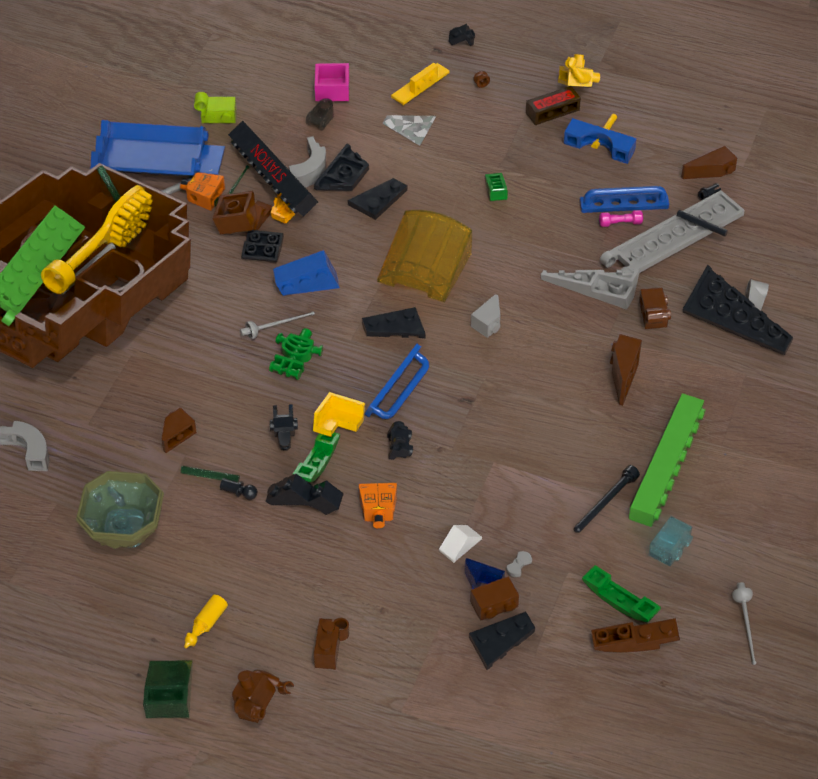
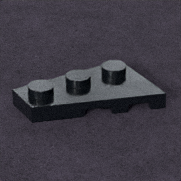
M392 178L349 199L348 206L376 220L408 190V185Z
M416 307L362 318L366 336L390 337L391 335H402V338L419 336V338L426 339V333Z

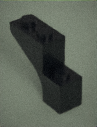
M298 474L285 477L277 483H273L268 488L266 502L270 505L310 506L327 515L339 509L344 493L327 480L312 486Z

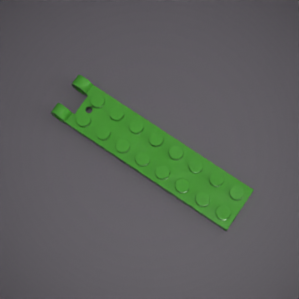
M57 206L51 209L0 273V307L7 311L1 322L7 326L12 324L15 316L21 312L42 285V270L53 260H61L85 228V226Z

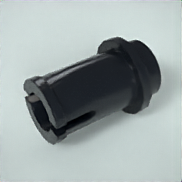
M715 183L707 188H701L698 192L699 199L704 200L719 192L721 188L714 190L719 187V184Z

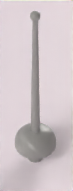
M312 311L308 314L257 326L253 321H247L245 323L246 328L240 329L241 336L248 335L252 340L257 337L258 330L314 315L315 313Z
M740 582L737 583V589L732 592V598L737 603H742L752 664L755 665L756 661L746 602L751 600L753 592L750 588H745V583Z

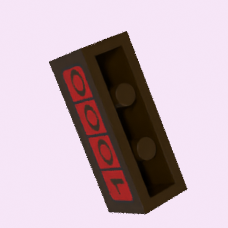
M568 86L526 100V114L534 125H538L580 111L581 97L572 86Z

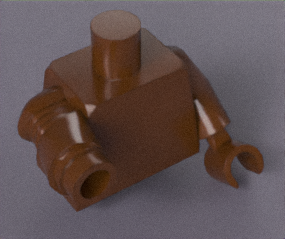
M264 670L242 671L238 674L239 681L232 692L234 711L238 714L239 719L258 723L265 716L266 708L276 691L275 687H277L278 692L282 695L291 694L286 690V686L294 687V684L291 681L281 682L278 677Z

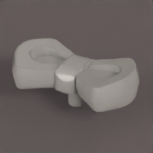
M525 551L518 552L517 558L514 559L513 563L507 565V573L514 578L520 577L523 566L532 563L531 555Z

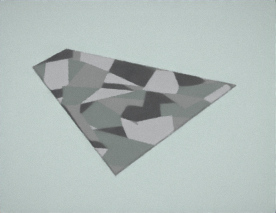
M387 115L382 124L420 146L436 116Z

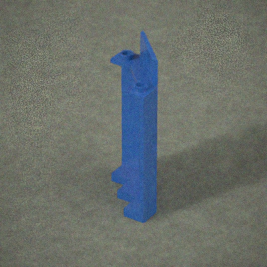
M101 120L100 136H96V151H91L90 169L101 163L118 172L192 177L198 172L219 175L225 146L205 145V141H208L209 133L204 126L184 127Z

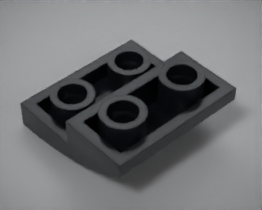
M258 230L248 231L241 258L277 262L284 234Z

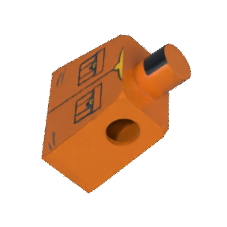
M198 172L191 181L182 179L180 189L186 190L189 202L212 211L220 195L225 190L224 176Z
M397 483L359 484V500L364 520L373 521V527L383 528L385 521L393 520L397 500Z

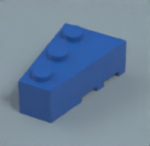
M324 250L273 269L276 285L283 296L340 288L337 272Z

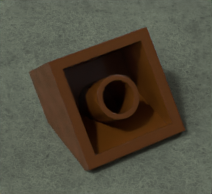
M253 191L220 195L212 218L220 234L253 230L257 219Z

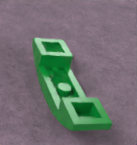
M334 432L330 437L319 433L315 439L313 449L305 461L298 464L292 475L298 474L308 482L315 481L329 463L338 444L340 434Z
M596 565L582 577V581L598 597L631 618L649 622L661 610V606L644 596L640 599L613 582L611 575Z

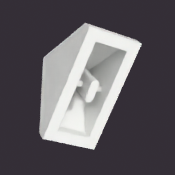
M453 525L439 551L454 563L482 540V536L468 525Z

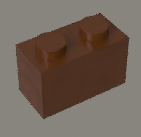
M508 576L471 589L470 602L481 621L491 619L503 612L513 611L519 605V594Z

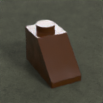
M181 407L165 417L162 433V445L165 453L197 433L195 420Z

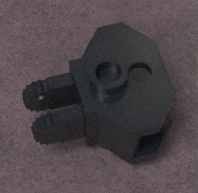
M293 404L289 405L288 415H278L277 405H273V419H270V431H274L275 437L279 438L281 450L288 451L291 448V436H294V430H298V420L293 415Z

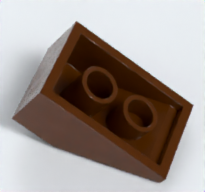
M622 334L619 335L617 341L613 342L611 352L614 353L611 356L610 364L613 365L612 376L619 405L623 406L639 366L642 340Z

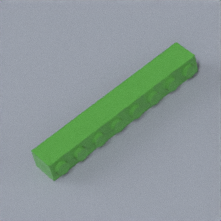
M682 393L630 507L629 520L652 527L655 520H659L662 512L660 507L661 505L665 506L668 499L667 491L672 490L675 482L673 478L674 476L678 477L681 469L679 464L686 459V448L691 447L694 438L692 435L693 433L697 434L700 423L698 421L704 418L706 409L703 408L704 400Z

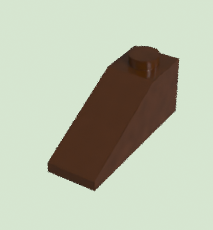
M723 146L683 164L681 178L723 177L736 170L737 157L726 146Z

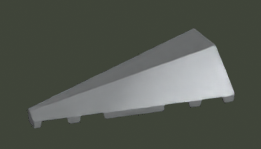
M543 270L541 273V280L626 310L634 298L639 277V270H634L633 272L617 270V272L607 273L604 270H576L575 273H565L564 270H559V273H547L546 270Z

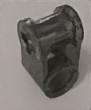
M327 98L321 99L307 114L306 124H312L318 127L319 130H324L326 125L334 118L332 100Z

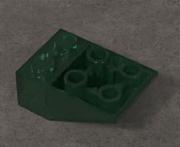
M192 660L149 662L143 700L146 718H189Z

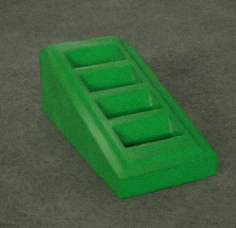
M485 174L490 201L507 200L508 190L503 174Z

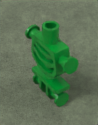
M307 328L302 329L299 335L290 333L287 338L282 333H279L275 342L277 344L282 343L283 356L275 354V361L271 362L269 371H277L279 375L286 372V377L293 376L299 380L304 372V362L310 361L313 354L322 356L323 345H320V347L314 346V340L310 339L312 332Z

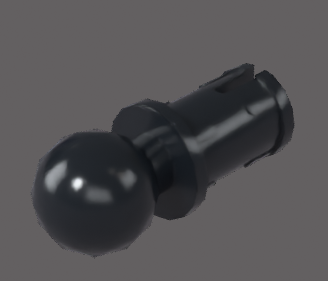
M223 478L220 483V490L234 493L237 497L242 494L247 500L255 499L258 493L254 485L248 484L244 486L242 481L236 482Z

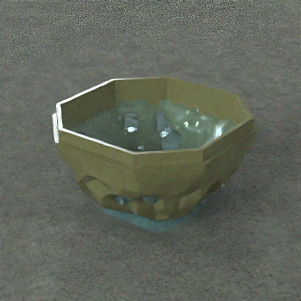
M106 471L85 484L76 521L94 541L100 542L103 546L107 545L113 549L137 547L157 529L164 492L145 473Z

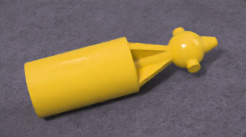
M212 595L194 619L192 633H187L184 648L194 647L198 640L197 636L204 632H209L227 608L228 604L221 596Z

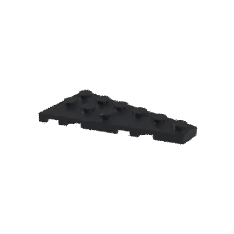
M707 264L683 307V313L785 355L793 341V336L769 319L767 314L756 308L754 303L734 286L729 285L721 275L716 274Z

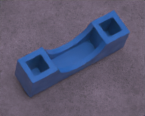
M573 118L564 132V144L580 149L599 139L600 145L609 149L613 160L626 164L629 163L636 149V138Z

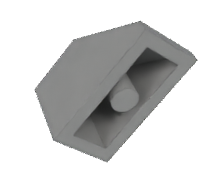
M496 294L471 314V327L487 338L500 329L499 297Z

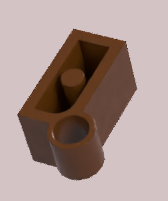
M663 288L640 289L639 304L645 329L666 328L668 320H671V310L667 309L668 297L664 295Z
M319 618L314 649L315 668L336 670L340 641H344L349 637V622L345 618H337L334 621L332 619Z

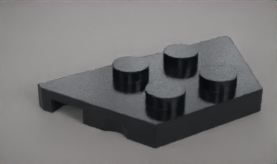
M346 144L314 183V189L353 191L368 172L369 164L357 152L354 153L349 144Z

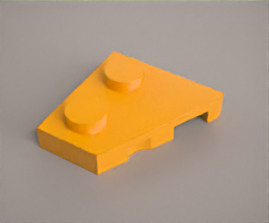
M280 193L274 200L271 217L286 224L295 213L288 207L290 203L286 204L280 198L282 195Z

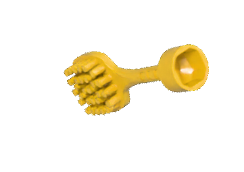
M136 185L126 192L110 209L102 227L80 250L66 262L53 260L42 270L41 278L45 286L54 293H64L75 282L73 270L102 244L108 245L113 243L119 247H125L127 243H130L137 233L140 234L142 229L139 227L145 228L147 225L141 219L148 220L150 217L146 212H150L152 209L149 206L153 202L151 200L152 195L147 193L140 185Z

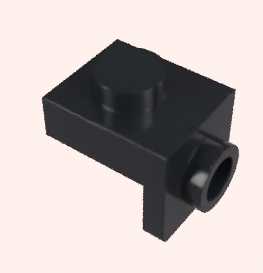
M467 24L450 30L449 43L451 45L465 40L470 46L474 45L475 33Z

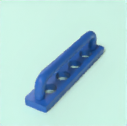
M661 186L591 189L586 192L584 197H580V207L582 213L669 209V199L666 190ZM653 200L655 203H648L646 201ZM616 201V202H619L620 204H619V205H613L612 202ZM629 201H636L637 204H631ZM600 202L603 205L596 206L594 203Z
M419 344L414 346L365 412L367 417L374 413L382 419H390L396 414L429 369L428 359L419 353L422 346ZM415 358L422 364L421 368L387 412L383 411L378 405Z

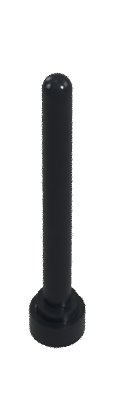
M628 465L623 470L622 478L575 525V533H580L627 483L635 482L639 478L640 472L636 467Z

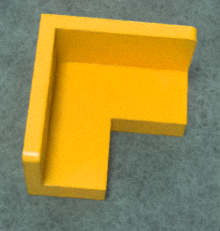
M329 392L314 413L313 431L330 437L338 426L356 432L364 421L365 403Z

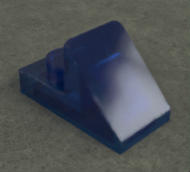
M468 558L465 560V575L472 589L480 587L482 583L488 584L505 578L504 570Z

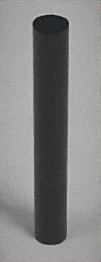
M682 210L677 212V217L725 237L728 233V230Z

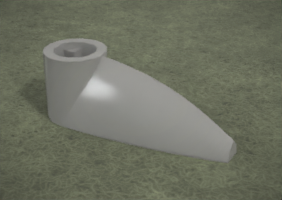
M752 279L748 281L745 297L754 303L755 307L760 311L766 298L769 284Z

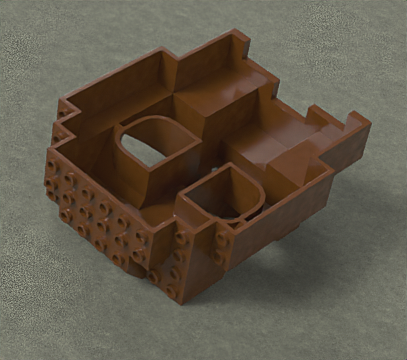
M101 163L86 173L72 166L59 176L42 170L0 200V273L54 206H57L85 226L82 233L61 260L66 262L97 233L113 205L136 185L142 186L147 193L152 195L151 200H153L152 204L149 205L152 207L151 211L146 212L150 215L149 219H141L147 225L145 228L139 227L142 229L140 234L137 233L136 237L132 238L131 242L127 243L125 247L115 245V249L109 250L75 277V285L65 294L54 293L42 283L21 312L15 316V320L10 326L1 322L7 311L0 307V352L33 368L46 357L59 362L79 345V340L84 336L105 347L109 346L124 333L131 317L154 298L161 301L188 280L191 239L189 238L187 203ZM102 244L73 270L74 274L101 252L107 244ZM117 280L127 284L118 289L109 287Z

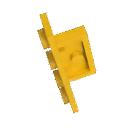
M432 63L410 78V82L393 93L391 98L404 105L449 74V70L438 63Z

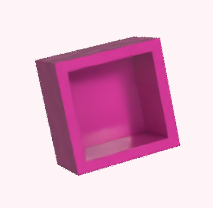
M349 63L315 64V101H349Z

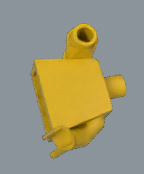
M574 54V58H567L565 66H559L558 83L567 86L591 87L592 82L599 83L600 73L584 68V55Z

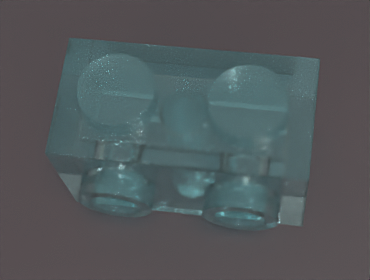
M670 516L651 542L649 556L671 566L675 560L678 561L680 559L683 548L690 545L693 536H691L692 526Z

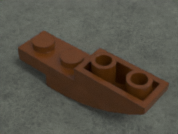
M676 618L634 626L633 622L591 630L594 649L604 652L649 651L660 649V644L680 640Z

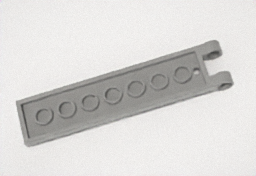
M720 190L685 209L684 212L719 227H724L744 216L745 210ZM674 215L614 249L604 252L600 257V262L609 268L614 265L616 260H619L626 266L621 269L623 272L639 270V273L713 232Z

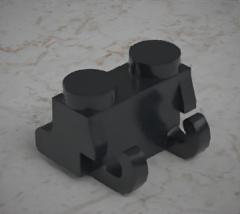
M401 421L394 422L387 432V438L391 441V451L388 454V459L394 460L396 457L406 458L413 453V445L409 444L412 430L404 426V423Z

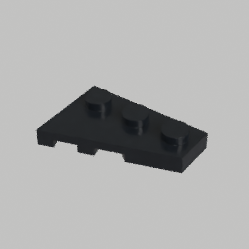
M525 611L470 632L469 639L486 670H488L499 658L502 659L506 656L510 649L518 646L535 632V626Z

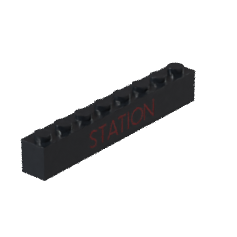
M244 121L240 122L228 134L232 139L231 144L237 150L240 148L239 152L245 159L249 157L247 161L253 167L257 166L255 170L261 176L265 175L263 179L269 185L273 184L271 188L278 195L282 194L280 198L286 204L290 203L288 207L295 214L299 212L304 217L318 203L316 198Z

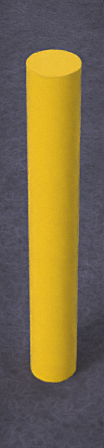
M611 114L603 128L610 130L617 119V115ZM599 139L592 143V148L597 149L599 147Z

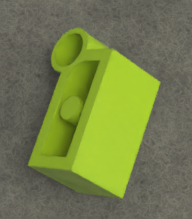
M204 92L195 94L194 108L201 111L202 123H236L237 109L235 97H208Z

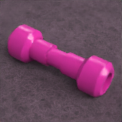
M634 210L632 213L624 215H610L608 212L599 215V223L602 227H609L611 224L618 222H632L634 225L643 223V213L641 210Z

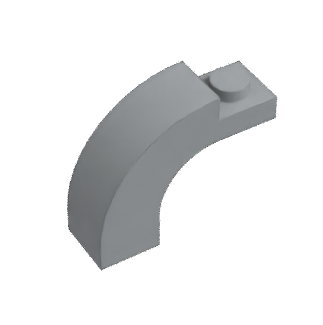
M314 136L307 137V150L310 158L301 164L289 166L291 173L305 188L313 185L326 170L325 146L320 147L319 143H316Z
M14 421L12 427L0 426V445H17L27 450L25 460L28 471H48L49 453L46 441L37 428L20 421Z

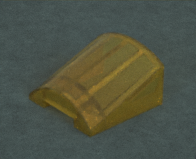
M405 210L377 282L392 287L399 283L428 292V298L445 302L471 256L472 230L461 222L440 213L427 210Z

